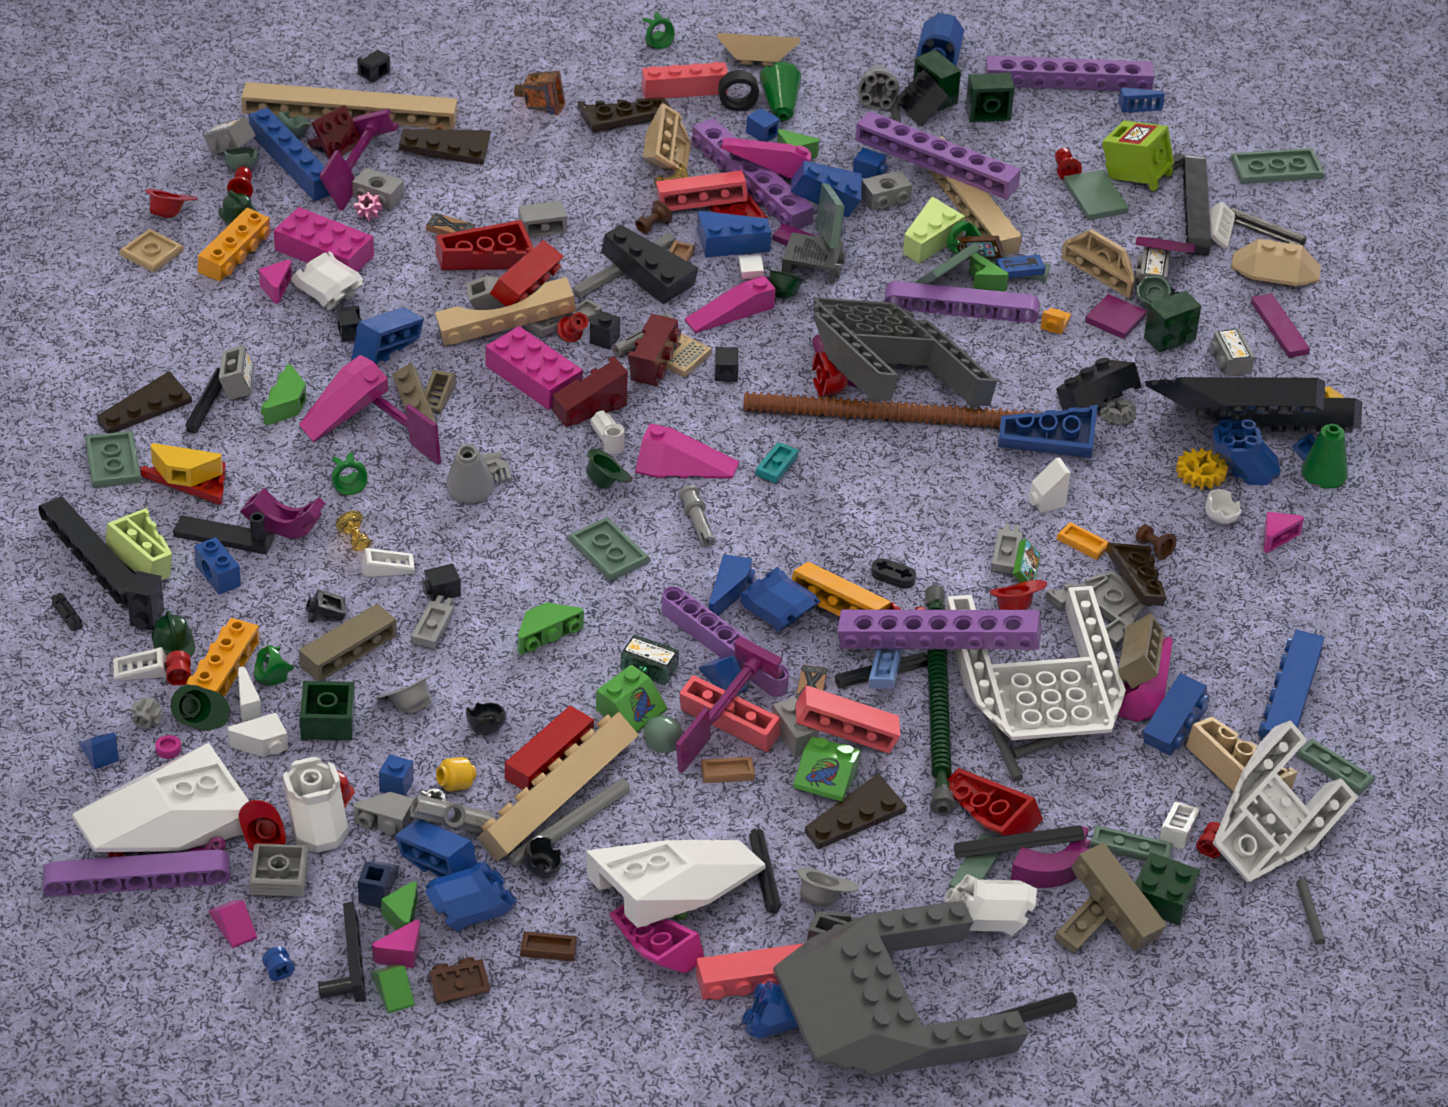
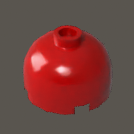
M826 351L816 352L813 357L812 371L816 370L817 378H813V383L818 396L831 397L841 393L848 384L847 376L836 369V366L828 359Z

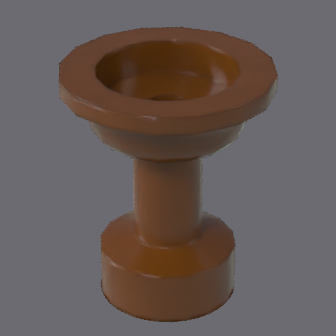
M660 200L653 202L652 214L649 217L645 218L642 216L635 221L636 228L645 235L652 231L651 225L655 222H665L668 224L672 221V214L669 208Z
M1147 524L1142 525L1136 533V540L1143 545L1147 543L1154 545L1155 555L1159 560L1170 556L1175 550L1177 539L1172 533L1158 537L1154 535V529Z

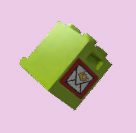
M1123 121L1102 141V148L1106 159L1105 166L1109 178L1149 184L1151 191H1156L1159 187L1158 179L1163 174L1167 177L1173 174L1172 165L1174 164L1168 126Z

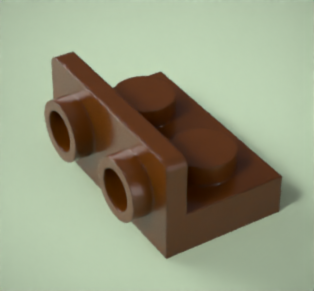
M469 957L458 961L459 964L448 966L447 963L432 967V970L427 975V980L431 982L436 1005L489 993L491 989L483 959L475 960L474 957Z

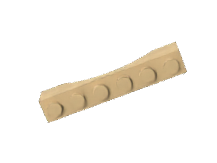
M567 277L544 283L528 298L507 307L493 310H473L456 306L435 312L445 346L575 312L576 307Z

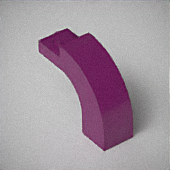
M263 488L249 498L240 510V513L250 521L252 513L260 512L265 517V531L293 539L303 537L311 531L321 517L322 513L320 511L326 503L318 497L304 507L293 508L280 503Z
M1082 826L1084 840L1070 842L1064 850L1057 853H1039L1021 847L1013 863L1010 880H1019L1034 888H1052L1072 882L1077 877L1071 867L1078 856L1089 850L1091 840L1087 839L1089 828Z

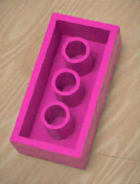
M298 207L274 229L275 250L306 263L323 253L331 252L338 261L358 272L374 256L372 235L301 207Z
M520 326L485 346L486 367L548 410L552 409L554 393L576 379L579 382L583 380V369Z

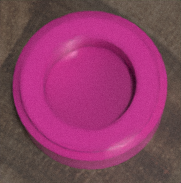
M173 735L160 737L155 742L156 754L164 759L178 756L181 752L180 739Z

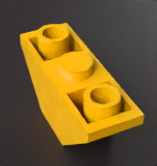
M151 443L152 465L167 483L192 487L222 475V454Z

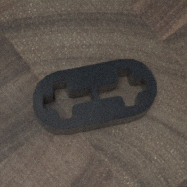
M884 558L877 559L872 563L871 574L876 580L903 589H908L915 585L916 572L913 568Z

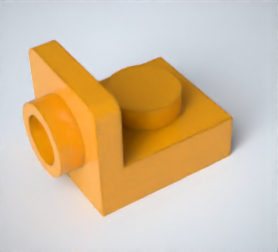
M1051 307L1048 311L1044 310L1040 329L1062 335L1070 321L1071 313Z

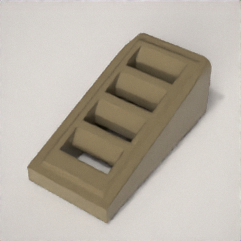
M433 369L425 389L428 401L438 404L437 406L430 405L433 412L441 414L457 384L454 373ZM434 390H438V391H443V392H442V393H438V392H433V391H434ZM431 396L439 397L440 400H438V399H433V398H430V397H431Z

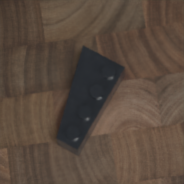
M620 224L604 235L601 253L663 305L695 285L699 267Z

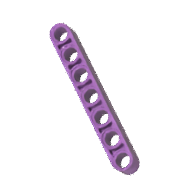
M892 281L887 284L884 302L894 303L904 310L913 312L917 310L923 313H940L952 316L963 315V317L972 318L985 317V319L1002 321L1006 319L1012 322H1030L1032 324L1038 321L1040 307L1038 297L1031 294Z
M670 586L663 590L662 613L720 658L735 655L734 642L739 636L749 640L681 588ZM736 658L740 670H742L745 662ZM780 664L778 667L783 669V673L778 680L760 670L754 676H751L749 680L769 695L781 697L788 691L789 670L783 664Z
M223 850L50 862L43 867V892L48 897H54V895H58V897L81 895V893L85 892L86 894L108 893V891L112 890L113 892L135 891L138 888L140 890L163 889L165 886L167 888L190 887L191 884H194V886L217 885L218 882L226 884L230 880L229 854Z

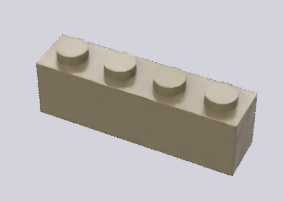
M375 604L299 649L300 667L316 681L324 680L396 637V618L379 604Z
M1152 613L1126 627L1118 673L1123 682H1128L1132 689L1154 678L1159 672L1165 632Z
M1103 842L1081 853L1071 868L1076 877L1088 889L1091 897L1097 901L1106 913L1107 918L1122 934L1125 942L1135 951L1159 938L1167 924Z

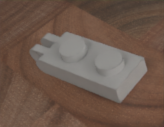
M1005 523L1004 529H999L991 571L1013 574L1019 542L1022 541L1023 532H1019L1020 525H1015L1014 530L1011 531L1009 530L1010 524Z
M438 595L436 601L430 600L411 636V643L433 649L436 648L454 614L453 598L448 597L445 604L443 603L444 596Z

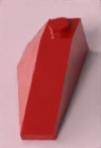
M960 768L947 779L950 783V791H953V798L988 830L1003 836L1032 832L1043 820L1035 797Z

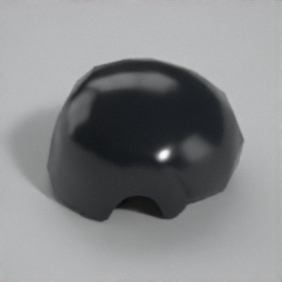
M477 702L473 710H470L469 707L466 708V717L469 727L474 732L487 735L495 733L505 724L506 712L497 703L481 704Z
M542 836L530 839L523 853V863L526 869L539 878H550L558 874L563 860L561 850L554 849L551 844L552 840Z

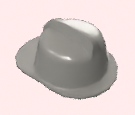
M431 676L409 687L374 697V699L388 696L400 711L405 713L417 712L432 703L426 679Z
M800 868L797 871L798 876L802 879L800 897L821 907L835 903L841 892H855L859 889V885L851 880L828 875L816 869Z

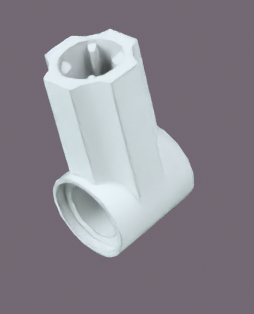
M604 411L596 412L590 419V423L602 440L604 450L614 455L622 453L625 448L624 427L616 424L609 413Z

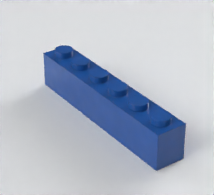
M268 108L249 114V124L256 135L253 138L314 201L331 196L319 177L325 166Z
M1295 629L1293 639H1287L1284 652L1288 654L1282 655L1279 666L1283 670L1277 671L1274 685H1277V688L1272 687L1269 696V702H1272V705H1266L1263 718L1267 720L1266 722L1261 721L1258 735L1262 736V740L1275 726L1290 720L1298 728L1321 655L1325 636Z

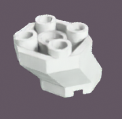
M331 252L323 253L306 264L304 272L300 269L291 278L296 287L317 299L323 308L326 307L328 311L339 305L341 299L345 298V300L353 297L357 293L356 290L364 285L360 274L338 261Z
M317 757L294 761L290 766L291 770L288 773L286 771L283 775V785L291 820V829L296 844L308 846V852L316 853L338 848V846L342 845L344 838L348 834V824L340 788V778L335 765L328 762V765L321 763V759Z
M967 874L956 885L955 889L950 888L947 891L944 900L945 902L964 901L974 921L969 931H1002L1013 936L1026 925L1028 918L1025 917L1027 910L1033 911L1035 908L1037 889L1019 880H979Z

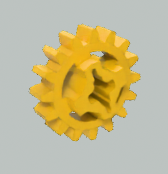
M1191 448L1190 453L1184 451L1183 456L1178 457L1176 472H1178V478H1183L1184 484L1191 483V488L1197 485L1200 490H1203L1204 486L1211 490L1213 485L1219 487L1221 481L1225 482L1228 466L1225 459H1220V454L1213 455V450L1211 449L1207 452L1203 448H1200V451Z

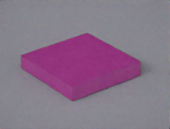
M1136 237L1135 245L1178 252H1195V245L1191 243L1150 237Z
M1107 294L1086 315L1085 322L1125 339L1146 317L1147 311Z

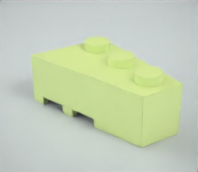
M932 196L905 233L903 254L920 264L947 246V239L951 229L960 221H965V216ZM963 232L959 233L956 236L955 240H957L958 237H962Z
M147 508L107 523L106 545L121 561L135 573L141 571L160 575L162 580L170 577L172 553L163 536L158 534L157 525L151 521Z

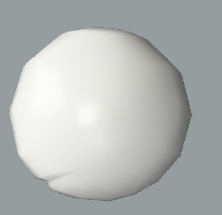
M1222 489L1212 490L1206 499L1205 512L1211 520L1219 524L1234 523L1241 515L1240 502H1233L1231 492Z

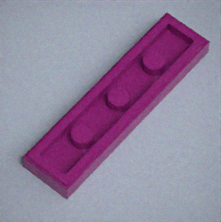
M1270 293L1252 297L1251 304L1288 358L1309 354L1310 347L1274 295Z

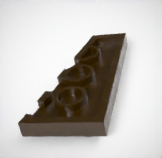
M664 97L637 99L636 102L622 99L617 100V103L605 104V101L602 100L595 101V104L585 105V101L577 102V109L593 133L651 121L662 103L667 106L669 104Z
M403 129L399 150L484 165L491 130Z
M168 371L97 415V422L107 434L115 433L192 403V396L173 374Z
M1108 542L1105 551L1140 603L1145 606H1163L1166 595L1162 582L1158 580V569H1154L1155 559L1153 556H1150L1151 546Z
M878 773L846 796L843 801H839L805 826V834L819 850L906 812L907 806Z

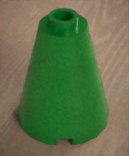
M775 62L774 66L768 68L767 65L762 69L759 77L760 84L771 113L778 117L780 121H787L794 114L801 83V72L797 70V66L794 64Z
M1336 424L1322 427L1302 464L1301 473L1308 483L1320 485V488L1331 489L1342 486L1348 477L1345 432Z

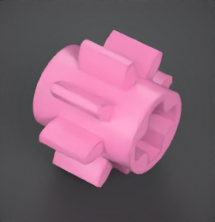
M367 192L365 195L358 196L359 201L354 204V207L358 211L359 218L364 216L368 221L374 217L378 218V210L383 209L382 204L379 203L378 195L373 197Z

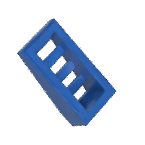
M1120 88L1118 104L1123 113L1162 111L1165 93L1164 91ZM1153 98H1156L1155 104H1152Z

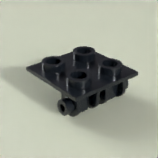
M924 69L921 73H917L918 76L912 82H909L908 86L904 87L905 90L899 96L897 95L894 101L905 110L919 127L949 97Z

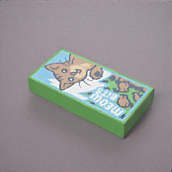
M1027 539L1019 542L1013 576L1020 583L1036 579L1040 553Z

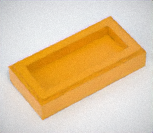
M1071 522L1057 534V540L1095 560H1098L1106 552L1108 541Z

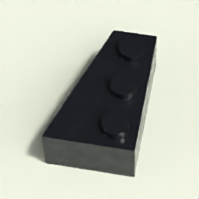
M1100 358L1091 367L1080 370V374L1066 379L1064 384L1056 388L1062 410H1068V408L1074 407L1087 408L1091 405H1098L1097 407L1104 404V399L1115 395V398L1123 396L1122 391L1129 388L1137 390L1142 385L1135 362Z

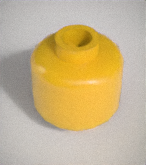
M465 757L446 758L436 769L437 783L448 792L467 790L472 786L473 780L476 779V768Z

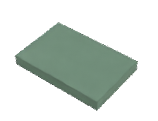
M1104 170L1064 176V184L1087 220L1128 214L1129 207Z
M976 242L914 283H931L979 251L980 247Z
M133 431L85 436L93 488L141 483Z
M608 517L568 535V541L610 582L650 563V557Z

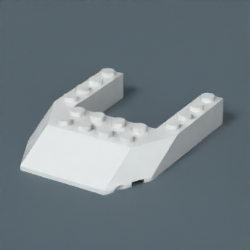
M1092 586L1068 588L1065 610L1080 658L991 664L987 649H954L965 690L975 705L1011 740L1112 732L1126 690L1118 673L1119 668ZM972 595L947 597L946 610H976Z

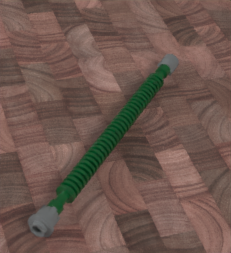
M932 585L925 590V603L928 610H943L945 608V591L941 586ZM927 649L931 774L937 779L932 789L930 809L933 813L944 816L952 813L956 808L953 791H950V783L947 780L952 774L947 649Z

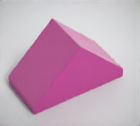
M284 260L259 269L260 287L275 304H279L292 278V260Z
M1267 512L1264 524V551L1269 553L1299 536L1302 531L1304 517L1301 515Z
M232 900L208 910L210 916L232 948L257 939L244 900Z
M416 919L372 943L373 961L376 964H398L414 968L420 943V922Z

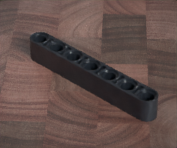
M1184 155L1182 169L1184 170L1183 190L1185 196L1184 209L1186 210V243L1195 245V252H1187V254L1209 256L1211 234L1206 157Z
M63 496L40 504L38 511L43 521L46 520L47 526L55 534L59 535L58 538L67 548L70 547L72 549L70 550L80 562L83 561L84 564L82 565L92 576H96L97 582L105 590L108 589L109 592L107 593L117 604L120 603L122 609L127 607V589L134 578L132 572Z

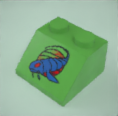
M633 665L628 666L596 690V711L603 716L608 714L610 717L620 712L636 732L643 729L646 722L651 718L660 716L667 711V706L651 678Z
M811 737L804 749L793 788L843 801L857 775L861 750L852 748L850 745L830 742L825 738Z

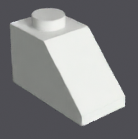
M1060 457L1055 458L1032 481L1028 498L1030 504L1035 506L1040 513L1066 506L1070 471Z
M277 713L227 727L228 743L231 748L262 757L272 754L277 755L282 751L288 750L287 732Z

